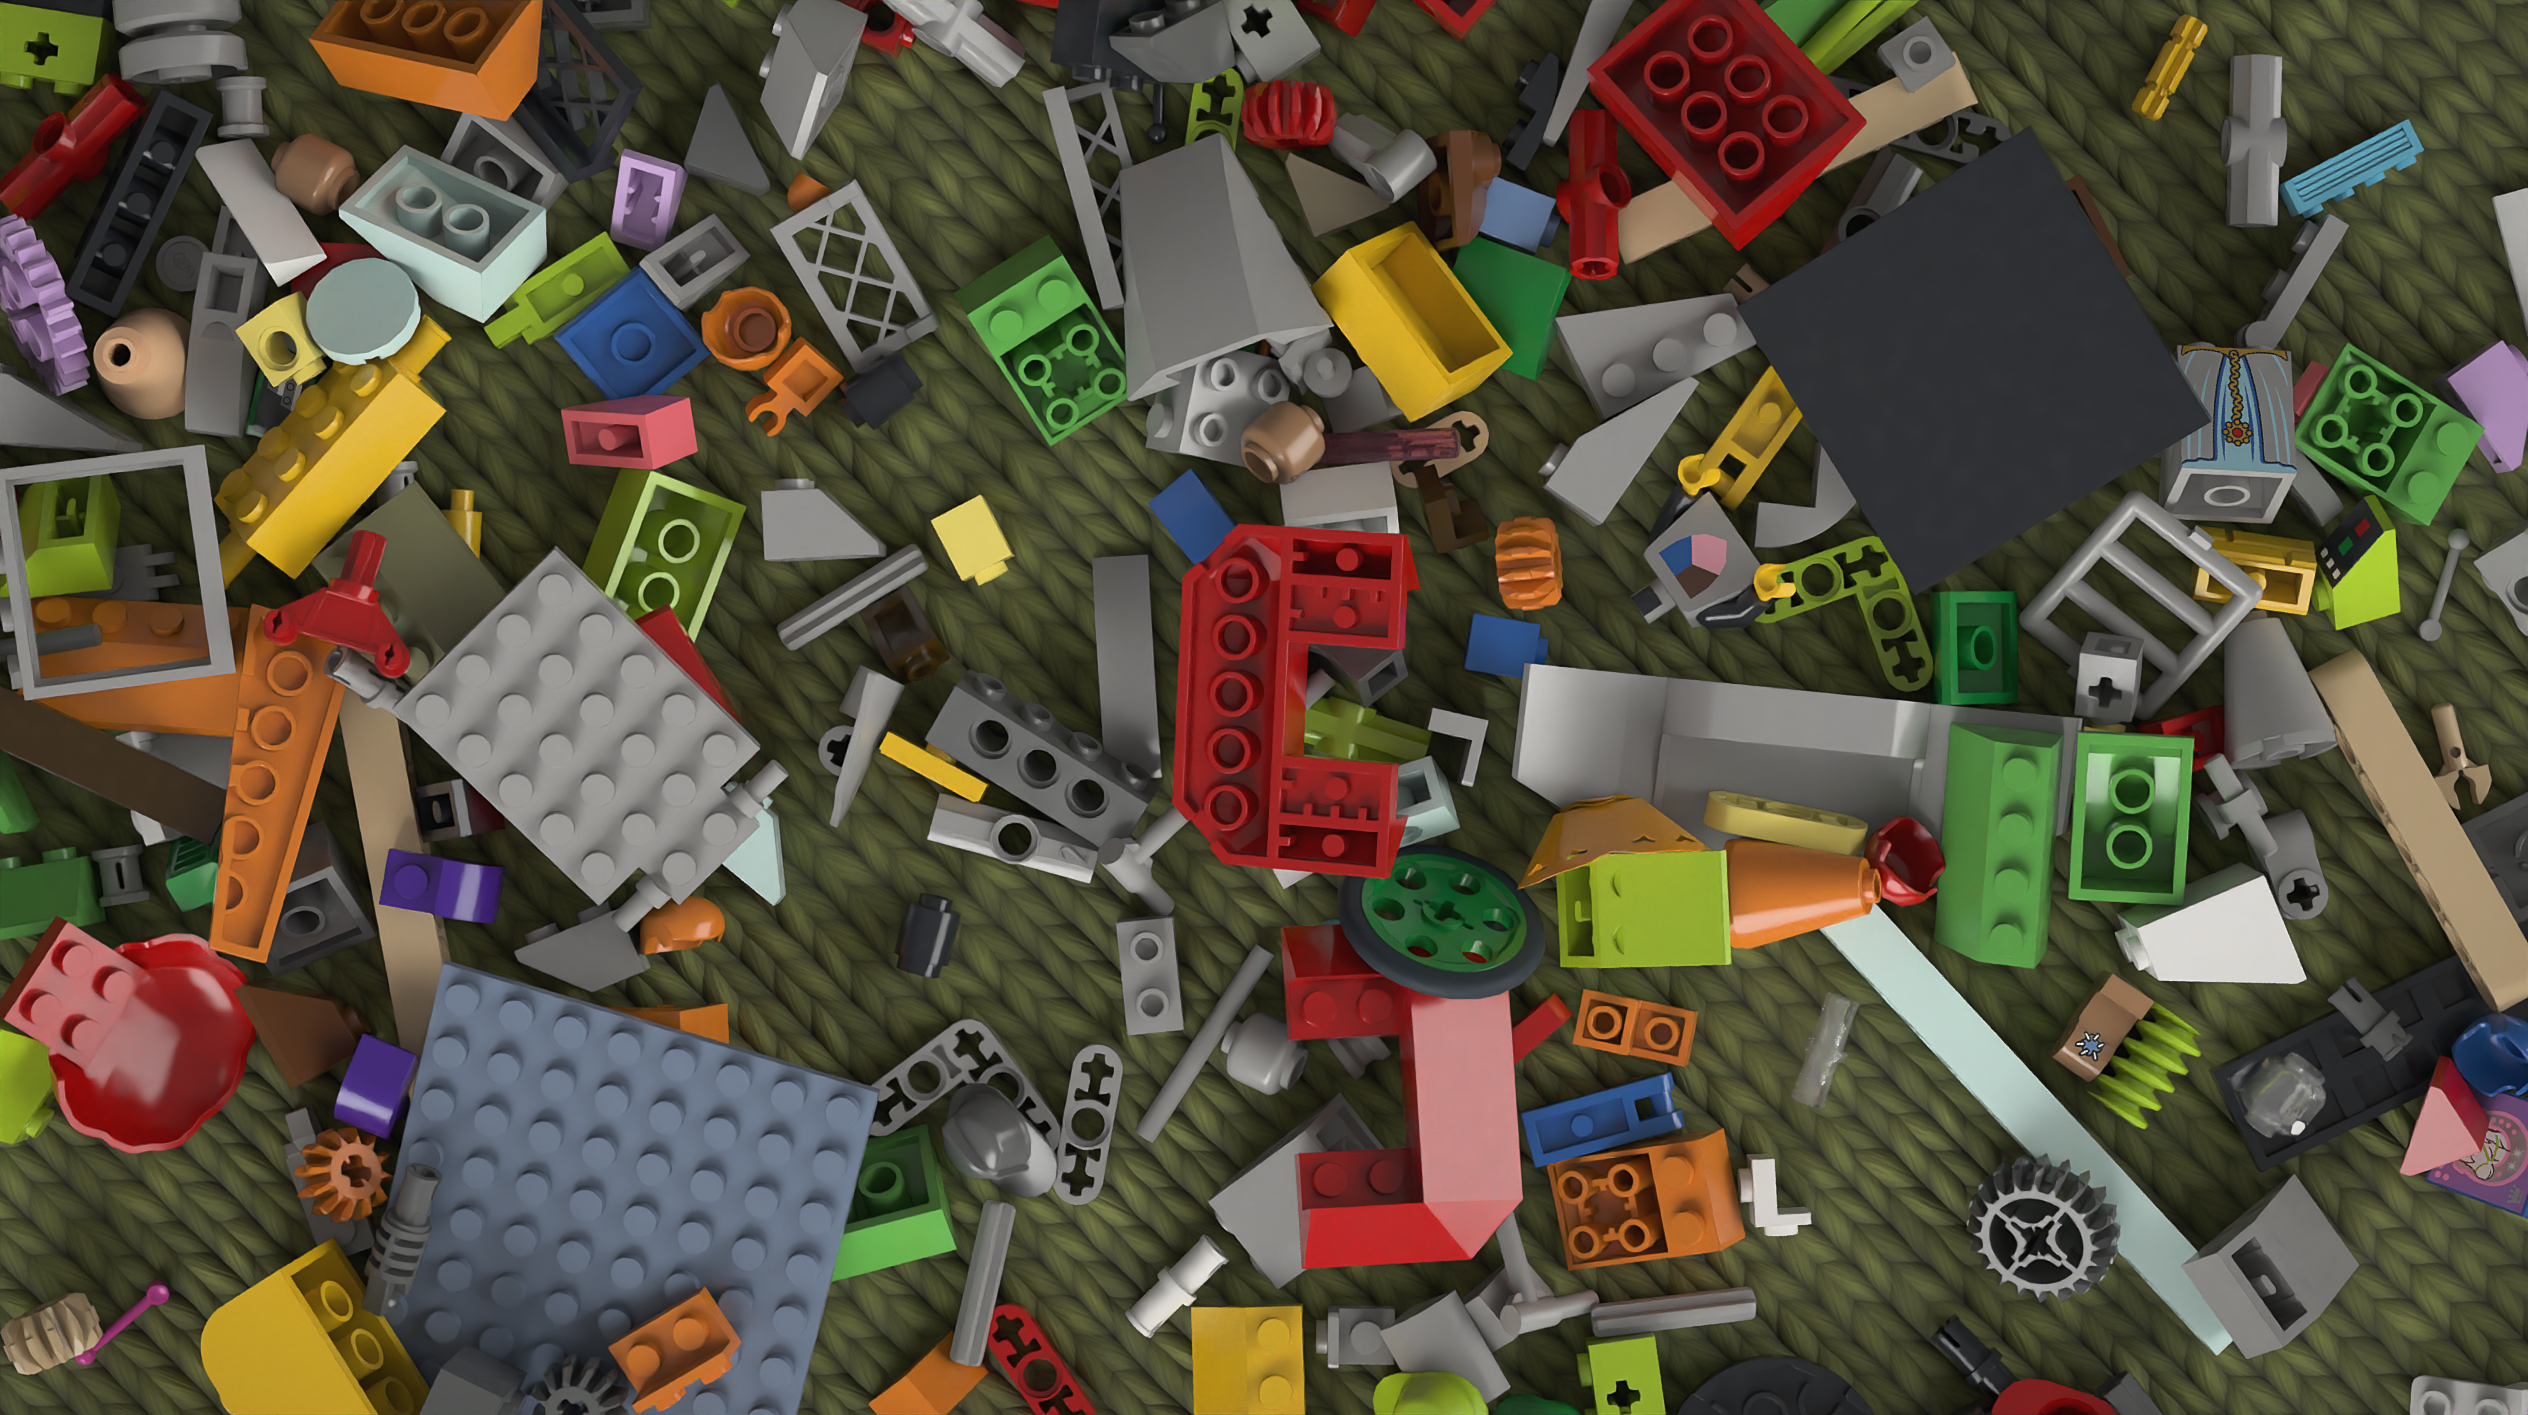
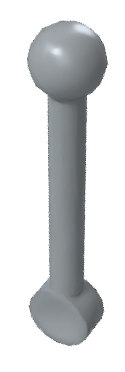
M2461 528L2453 529L2448 535L2447 541L2450 549L2428 618L2422 620L2417 627L2418 635L2426 641L2437 640L2442 633V627L2438 620L2460 552L2470 542L2469 534Z

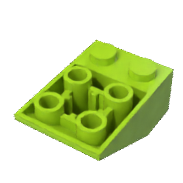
M1726 850L1663 851L1638 854L1611 852L1589 864L1556 875L1560 967L1620 968L1732 964ZM1586 852L1571 853V855L1568 858H1566V860L1571 859L1576 854H1584Z

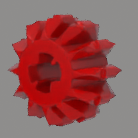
M1276 79L1274 82L1261 81L1245 90L1244 103L1241 105V122H1243L1246 140L1251 144L1262 146L1264 149H1281L1283 152L1285 150L1302 151L1306 148L1318 149L1333 140L1337 109H1335L1332 90L1326 86L1317 85L1313 81L1301 82L1296 79L1282 81Z

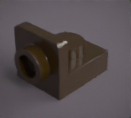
M1435 464L1413 470L1424 519L1437 554L1455 549H1463L1490 538L1487 523L1476 498L1458 502L1453 484L1442 485Z
M908 585L859 612L885 664L902 685H906L911 681H920L928 678L937 671L941 664L950 659L946 648L937 638L915 594Z

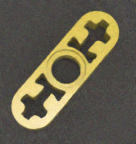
M1727 791L1709 792L1702 820L1707 826L1726 833L1850 856L1862 854L1868 829L1867 823L1850 815Z

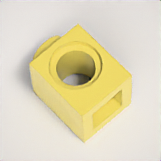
M301 291L274 302L235 330L273 387L291 379H294L297 385L301 386L327 368L322 361L327 354L318 347L306 323L308 301ZM284 333L289 334L294 339L297 347L296 355L287 349L284 342Z
M979 495L931 520L962 581L966 582L974 577L980 586L1008 571L1004 561L1015 555L984 496Z

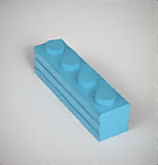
M2409 119L2280 184L2278 192L2291 217L2302 213L2304 219L2324 210L2321 205L2322 202L2333 197L2335 203L2355 194L2352 188L2355 185L2364 181L2366 187L2386 178L2383 171L2395 165L2396 169L2400 171L2417 162L2414 155L2424 151Z

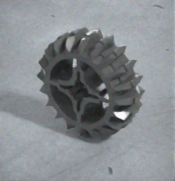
M2047 1153L2039 1157L2035 1165L2026 1154L2017 1158L2014 1165L2005 1161L1996 1168L1994 1174L1990 1173L1989 1176L1984 1177L1978 1187L1979 1192L1975 1193L1970 1201L1969 1212H1971V1215L1967 1220L1966 1231L1974 1234L1971 1240L1970 1251L1985 1254L1981 1260V1270L1995 1268L1999 1272L1997 1286L2006 1283L2008 1280L2017 1285V1297L2025 1294L2028 1289L2035 1291L2040 1303L2048 1299L2051 1291L2061 1302L2069 1298L2073 1291L2082 1296L2085 1292L2089 1291L2093 1282L2098 1283L2105 1277L2109 1269L2108 1265L2113 1263L2118 1253V1245L2116 1243L2120 1237L2121 1226L2113 1222L2117 1215V1205L2103 1203L2107 1195L2106 1186L2091 1188L2088 1185L2091 1178L2090 1170L2081 1173L2079 1176L2070 1172L2071 1165L2069 1159L2061 1162L2059 1167L2052 1166ZM2049 1221H2053L2050 1229L2044 1228ZM2037 1227L2042 1228L2038 1235H2033Z

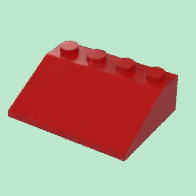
M1668 0L1586 69L1591 92L1737 251L1741 250L1779 218L1867 124V120L1754 0Z

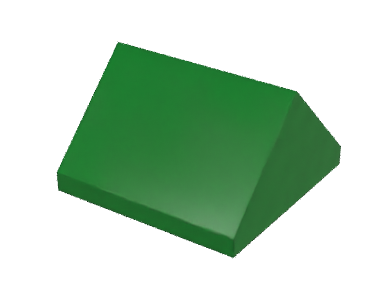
M1946 591L1929 593L1930 653L1934 666L1930 679L1931 704L2018 703L2017 591Z

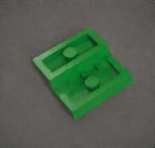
M1475 236L1469 244L1461 246L1452 272L1513 352L1499 368L1538 382L1558 331L1552 326L1572 274L1565 267Z

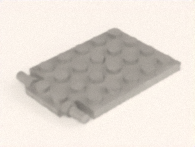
M557 546L531 569L392 708L395 713L598 906L640 867L646 875L635 885L638 891L611 916L613 921L625 932H628L653 907L660 909L670 898L680 905L760 827L755 815L764 808L762 801L789 775L776 760L772 759L749 783L745 785L740 782L729 792L723 785L760 749V743Z

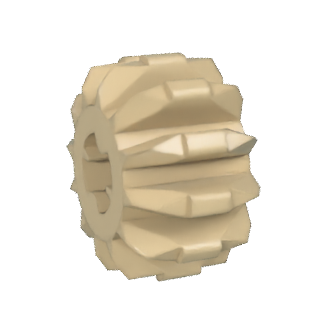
M77 1292L54 1298L21 1313V1315L9 1320L0 1331L5 1343L3 1348L9 1361H13L18 1373L27 1375L36 1374L45 1369L48 1370L75 1356L83 1354L84 1351L95 1347L103 1336L98 1323L100 1319L94 1305H90L84 1293Z

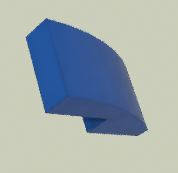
M1191 468L1148 503L1194 565L1210 555L1224 541L1223 538L1238 525V522L1226 513L1199 473Z

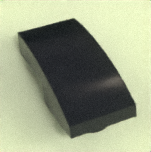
M1551 52L1548 53L1542 64L1531 59L1514 85L1516 89L1522 92L1515 106L1533 118L1530 123L1519 118L1506 137L1502 147L1510 151L1503 165L1521 177L1541 142L1553 109L1558 82L1559 58Z

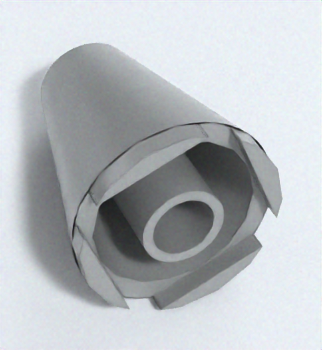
M2264 610L2249 612L2224 639V757L2232 770L2267 768L2282 765L2281 759L2299 754V758L2302 760L2336 747L2338 745L2336 730L2280 619L2268 618Z

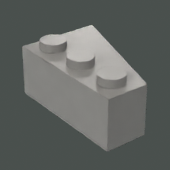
M1732 293L1554 318L1552 325L1558 330L1556 335L1600 423L1657 395L1687 377H1693L1757 344L1753 334L1736 309L1738 304Z

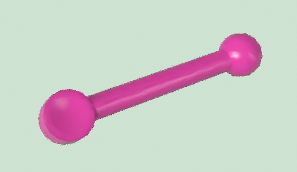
M161 1280L150 1282L146 1288V1295L102 1332L103 1336L95 1347L74 1357L77 1363L81 1365L91 1364L96 1358V1352L152 1304L160 1305L165 1303L169 1298L167 1284Z

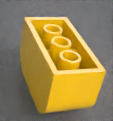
M334 1236L221 1306L210 1316L202 1332L201 1356L204 1368L220 1395L222 1405L232 1415H419L431 1389L384 1316L378 1317L362 1308L366 1287Z

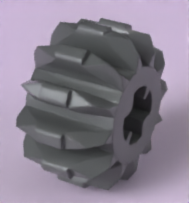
M575 1353L566 1358L563 1366L553 1363L543 1373L544 1381H539L533 1389L532 1397L539 1403L535 1406L532 1413L533 1415H628L629 1410L622 1404L629 1396V1388L613 1385V1382L618 1377V1368L608 1370L606 1373L599 1370V1355L591 1357L584 1366ZM579 1400L585 1403L581 1407L576 1404Z

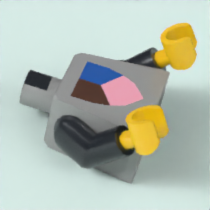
M1703 453L1687 456L1680 461L1678 466L1680 481L1677 482L1664 503L1647 539L1648 548L1643 553L1644 558L1657 578L1630 597L1648 624L1677 606L1692 628L1704 626L1707 629L1744 628L1774 603V598L1793 596L1796 587L1794 583L1787 582L1777 585L1776 578L1782 570L1786 569V565L1770 563L1760 565L1711 493L1708 492L1702 496L1701 488L1715 485L1721 477L1720 470L1717 467L1707 469L1700 477L1698 465L1704 458Z

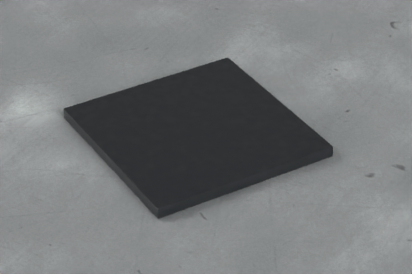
M2031 125L1736 307L1914 595L1938 583L2212 421V417Z

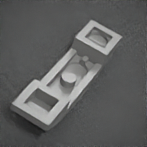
M1148 555L1092 558L1104 752L1121 762L1129 761L1139 765L1148 772L1151 778H1161L1162 769Z

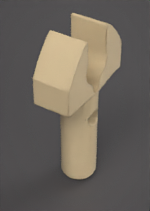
M2450 703L2437 704L2431 709L2444 764L2439 774L2433 776L2451 809L2460 810L2458 797L2454 791V784L2459 777L2458 772L2460 776L2465 777L2470 783L2473 803L2481 804L2492 782L2488 764L2476 765L2466 758L2453 705Z

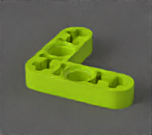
M1862 537L1785 564L1786 569L1778 574L1776 583L1778 585L1785 582L1781 578V574L1789 571L1791 573V583H1794L1796 587L1795 595L1801 601V604L1791 607V597L1780 598L1772 604V613L1766 615L1764 611L1753 622L1760 624L1776 622L1853 595L1878 668L1886 684L1894 690L1902 692L1917 691L1926 686L1932 677L1934 669L1933 659L1905 579L1879 537ZM1868 545L1872 553L1881 552L1883 554L1884 562L1877 565V576L1871 578L1868 570L1851 573L1847 576L1853 582V586L1844 588L1843 571L1833 557L1835 555L1843 553V564H1848L1863 557L1861 548ZM1812 564H1821L1827 567L1833 579L1830 590L1818 597L1810 595L1802 586V574ZM1883 598L1895 599L1903 608V620L1894 630L1887 631L1881 629L1873 619L1874 606ZM1909 630L1912 632L1914 641L1902 642L1906 655L1909 658H1919L1921 661V667L1914 670L1915 680L1908 683L1905 676H1895L1893 674L1892 667L1900 663L1896 646H1891L1884 651L1881 643L1882 639L1899 638Z

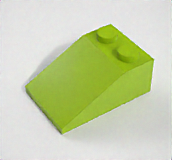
M0 1018V1142L13 1145L26 1140L29 1135L36 1139L43 1132L55 1112L48 1107L55 1094L48 1060L49 1047Z

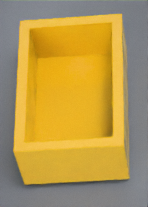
M1413 220L1348 249L1310 287L1311 291L1323 305L1328 316L1335 321L1356 349L1360 359L1368 365L1389 393L1393 403L1404 413L1410 423L1474 391L1513 354Z

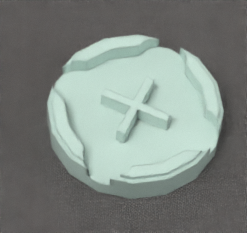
M378 258L352 260L332 269L316 284L307 302L306 323L318 347L330 358L350 365L367 364L364 359H372L379 356L382 360L395 354L411 339L420 321L421 307L418 304L419 295L409 275L395 263Z

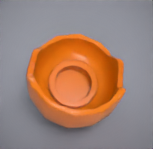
M755 286L724 291L715 306L709 312H704L701 319L704 344L719 362L739 371H758L771 365L786 349L792 335V323L787 308L774 293Z
M690 894L680 905L670 898L660 909L653 907L641 919V954L647 955L699 947L703 940L715 938V942H720L725 930V916L720 907L696 894Z

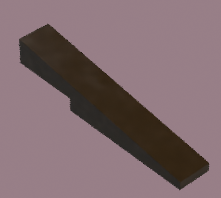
M0 684V750L204 844L212 845L223 823L226 789L36 699L24 700V695Z

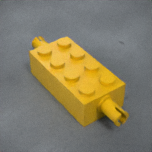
M424 314L411 339L395 354L382 360L379 356H376L372 359H364L367 364L350 365L334 360L333 366L317 384L309 386L301 393L296 401L295 409L278 427H274L265 433L258 444L257 451L243 467L232 471L224 479L220 492L213 499L230 521L228 526L232 530L218 545L224 590L230 587L229 584L257 553L264 556L295 580L446 412L420 382L421 377L418 375L438 351L452 339L433 319Z

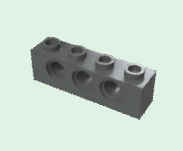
M971 669L954 687L924 739L1098 847L1111 838H1130L1161 787L1153 782L1148 772L1139 765L1129 761H1119L1104 752L1102 745L1092 736L1083 732H1072L1056 722L1053 714L1043 706L1032 702H1023L1007 692L1006 686L996 677L987 673H976ZM987 720L1000 722L1006 728L1008 738H1001L993 734L988 727ZM1035 750H1044L1050 753L1055 759L1056 767L1043 765L1037 759ZM1090 779L1097 782L1102 787L1104 796L1090 794L1085 789L1082 780Z

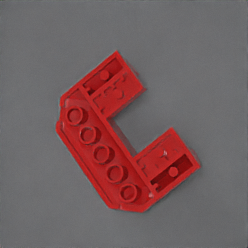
M1240 523L1223 538L1224 541L1210 555L1191 568L1183 576L1172 803L1186 820H1191L1211 843L1209 848L1223 864L1388 879L1390 878L1409 815L1396 814L1399 763L1303 755L1309 643L1392 650L1405 648L1407 591L1421 589L1407 534Z
M1341 924L1281 927L1288 1041L1399 1036L1406 1148L1295 1154L1302 1269L1472 1259L1523 1200L1509 990L1503 994L1482 999H1447L1426 995L1401 986L1374 970L1356 953L1345 937ZM1416 946L1407 947L1408 951L1415 956L1423 958L1432 957L1430 952ZM1462 952L1463 956L1472 962H1487L1483 956L1475 952Z

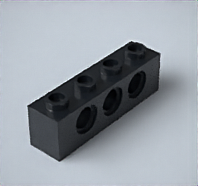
M155 84L145 102L147 108L139 115L62 275L65 283L64 292L67 296L115 318L119 314L214 115L207 109Z

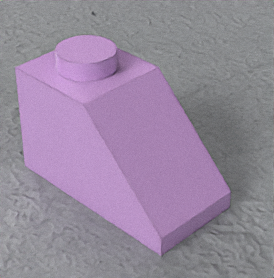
M2503 340L2485 345L2433 382L2450 407L2485 428L2477 442V446L2496 473L2513 471L2521 465L2528 428V361L2514 345L2507 347Z

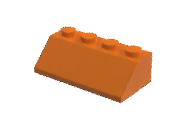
M338 0L308 39L337 83L341 86L506 122L537 80L543 0Z
M53 595L31 598L35 633L93 623L99 625L102 633V644L99 646L39 656L42 678L210 656L203 605ZM227 607L236 673L36 700L97 729L233 737L249 608ZM19 688L18 693L24 695L23 688Z

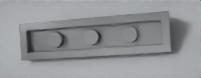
M1105 79V83H1090L1069 90H1065L1064 86L1042 92L1105 313L1122 309L1125 304L1117 276L1122 266V251L1114 264L1108 244L1109 242L1122 249V241L1106 233L1102 222L1112 201L1115 200L1120 203V195L1117 194L1120 189L1119 176L1110 190L1090 178L1087 165L1097 147L1100 146L1119 157L1122 170L1133 166L1112 89L1109 88V79ZM1101 94L1107 116L1095 136L1074 123L1069 103ZM1109 126L1111 127L1116 147L1102 140ZM1078 135L1092 142L1085 155H1083ZM1093 188L1107 196L1100 210Z

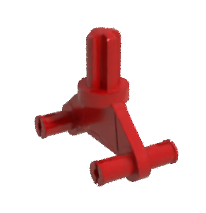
M357 530L353 534L340 578H330L328 587H323L315 593L268 612L263 621V631L267 639L277 646H288L296 641L299 634H303L375 655L376 668L382 675L388 678H398L407 673L411 666L410 652L382 611V607L378 603L380 592L373 589L386 548V538L371 531Z

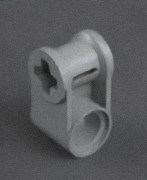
M2296 809L2264 819L2263 822L2278 845L2277 852L2265 859L2258 858L2246 836L2245 840L2256 869L2266 878L2281 917L2289 920H2303L2319 915L2326 907L2328 901V887L2316 855L2314 837L2302 810ZM2294 884L2307 888L2308 895L2300 899V904L2289 903L2287 900V893H2291L2294 890Z

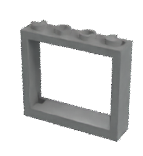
M204 444L0 469V574L7 575L10 596L0 598V614L3 631H15L18 654L7 655L12 689L23 688L24 700L236 673ZM183 465L210 656L42 678L14 485Z

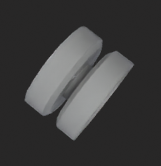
M112 0L115 29L129 37L138 38L128 42L118 51L121 79L123 81L134 84H184L230 77L243 73L248 69L245 40L231 32L222 31L231 28L242 18L240 0Z

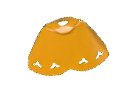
M1618 794L1578 800L1561 809L1560 813L1553 816L1517 890L1534 885L1562 872L1589 864L1611 852L1638 854L1663 851H1704L1711 849L1642 798H1632L1627 794ZM1639 839L1655 840V842H1649L1644 840L1642 842L1634 843L1632 841ZM1587 850V852L1584 854H1576L1571 859L1566 860V858H1568L1571 855V853H1579L1581 851Z

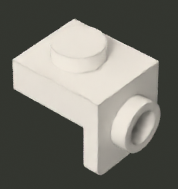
M1769 1153L1746 1154L1747 1168L1738 1169L1737 1178L1740 1203L1749 1202L1750 1222L1755 1227H1764V1234L1767 1236L1798 1234V1225L1811 1224V1212L1806 1207L1777 1208L1775 1159Z

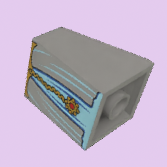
M2195 342L2186 346L2177 345L2173 356L2212 417V421L2161 451L2159 506L2176 519L2271 524L2297 475L2291 351L2272 350L2264 345H2252L2243 349L2219 348L2206 342Z

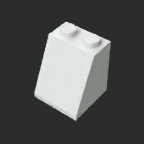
M2242 862L2185 885L2184 906L2142 903L2117 914L2123 929L2115 932V936L2128 963L2134 962L2139 971L2144 969L2159 981L2297 984L2307 979L2265 876Z

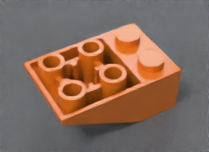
M1724 1128L1671 1135L1607 1148L1547 1165L1568 1271L1717 1252L1746 1238Z

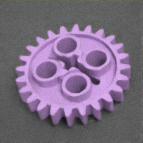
M12 214L0 219V307L8 315L9 328L20 353L25 359H28L31 369L36 368L40 382L46 383L49 392L54 391L56 396L87 385L86 379L90 378L86 367L90 366V363L83 350L87 349L81 324L72 310L74 304L66 297L64 292L65 283L51 254L45 250L43 241L41 239L37 241L33 227L31 225L27 226L23 217L18 218L16 214ZM38 303L39 307L34 308L33 304Z

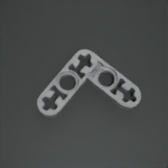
M974 1017L956 1021L870 1085L871 1087L881 1089L878 1100L883 1101L896 1092V1089L889 1085L888 1082L897 1077L903 1093L916 1102V1105L911 1109H907L904 1099L893 1106L889 1112L890 1118L893 1121L885 1124L881 1119L873 1121L869 1133L873 1136H886L894 1132L962 1080L967 1085L969 1083L987 1084L989 1078L998 1072L1011 1074L1019 1084L1018 1095L1011 1101L1016 1109L1021 1106L1027 1096L1031 1097L1036 1106L1027 1108L1026 1112L1036 1124L1042 1123L1044 1120L1049 1123L1051 1128L1045 1136L1053 1150L1059 1144L1061 1124L1056 1114L991 1027L983 1020ZM963 1028L968 1034L979 1031L983 1035L984 1039L978 1046L987 1060L993 1052H997L1003 1060L989 1066L979 1079H975L970 1070L980 1065L973 1054L967 1052L961 1056L955 1049L960 1042L957 1032ZM919 1061H929L936 1065L940 1071L941 1080L939 1086L931 1092L917 1091L909 1081L910 1068Z

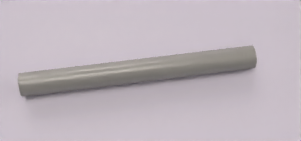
M1255 944L1135 1129L1137 1134L1152 1143L1155 1141L1273 959L1274 955L1271 952Z

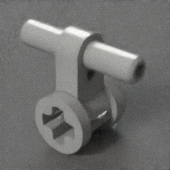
M2217 753L2205 760L2203 766L2218 790L2208 796L2202 792L2192 798V802L2210 834L2217 841H2220L2229 836L2228 829L2238 823L2258 858L2265 859L2277 852L2278 845L2261 818L2262 815L2268 812L2267 806L2249 776L2243 770L2234 773L2221 753Z

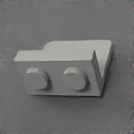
M1236 349L1180 370L1179 375L1182 383L1156 392L1154 405L1151 407L1146 421L1148 432L1146 448L1193 455L1247 468L1241 456V449L1244 447L1242 435L1245 427L1272 404L1279 401H1288L1291 385L1288 383L1277 359Z

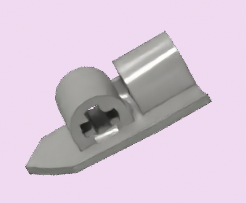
M861 665L838 711L856 719L854 727L844 725L830 729L822 737L818 748L819 758L823 766L831 773L839 776L835 789L834 809L830 820V825L836 828L848 811L871 764L873 752L905 686ZM851 736L843 765L840 767L835 763L839 755L832 753L833 745L836 741L845 743Z

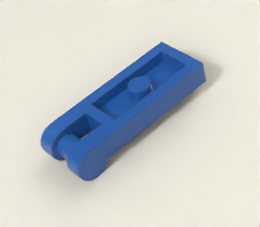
M1671 1071L1652 1074L1631 1082L1521 1111L1520 1115L1535 1168L1684 1127L1685 1121L1682 1110L1675 1109L1670 1091L1675 1088ZM1649 1096L1654 1115L1639 1120L1634 1100Z

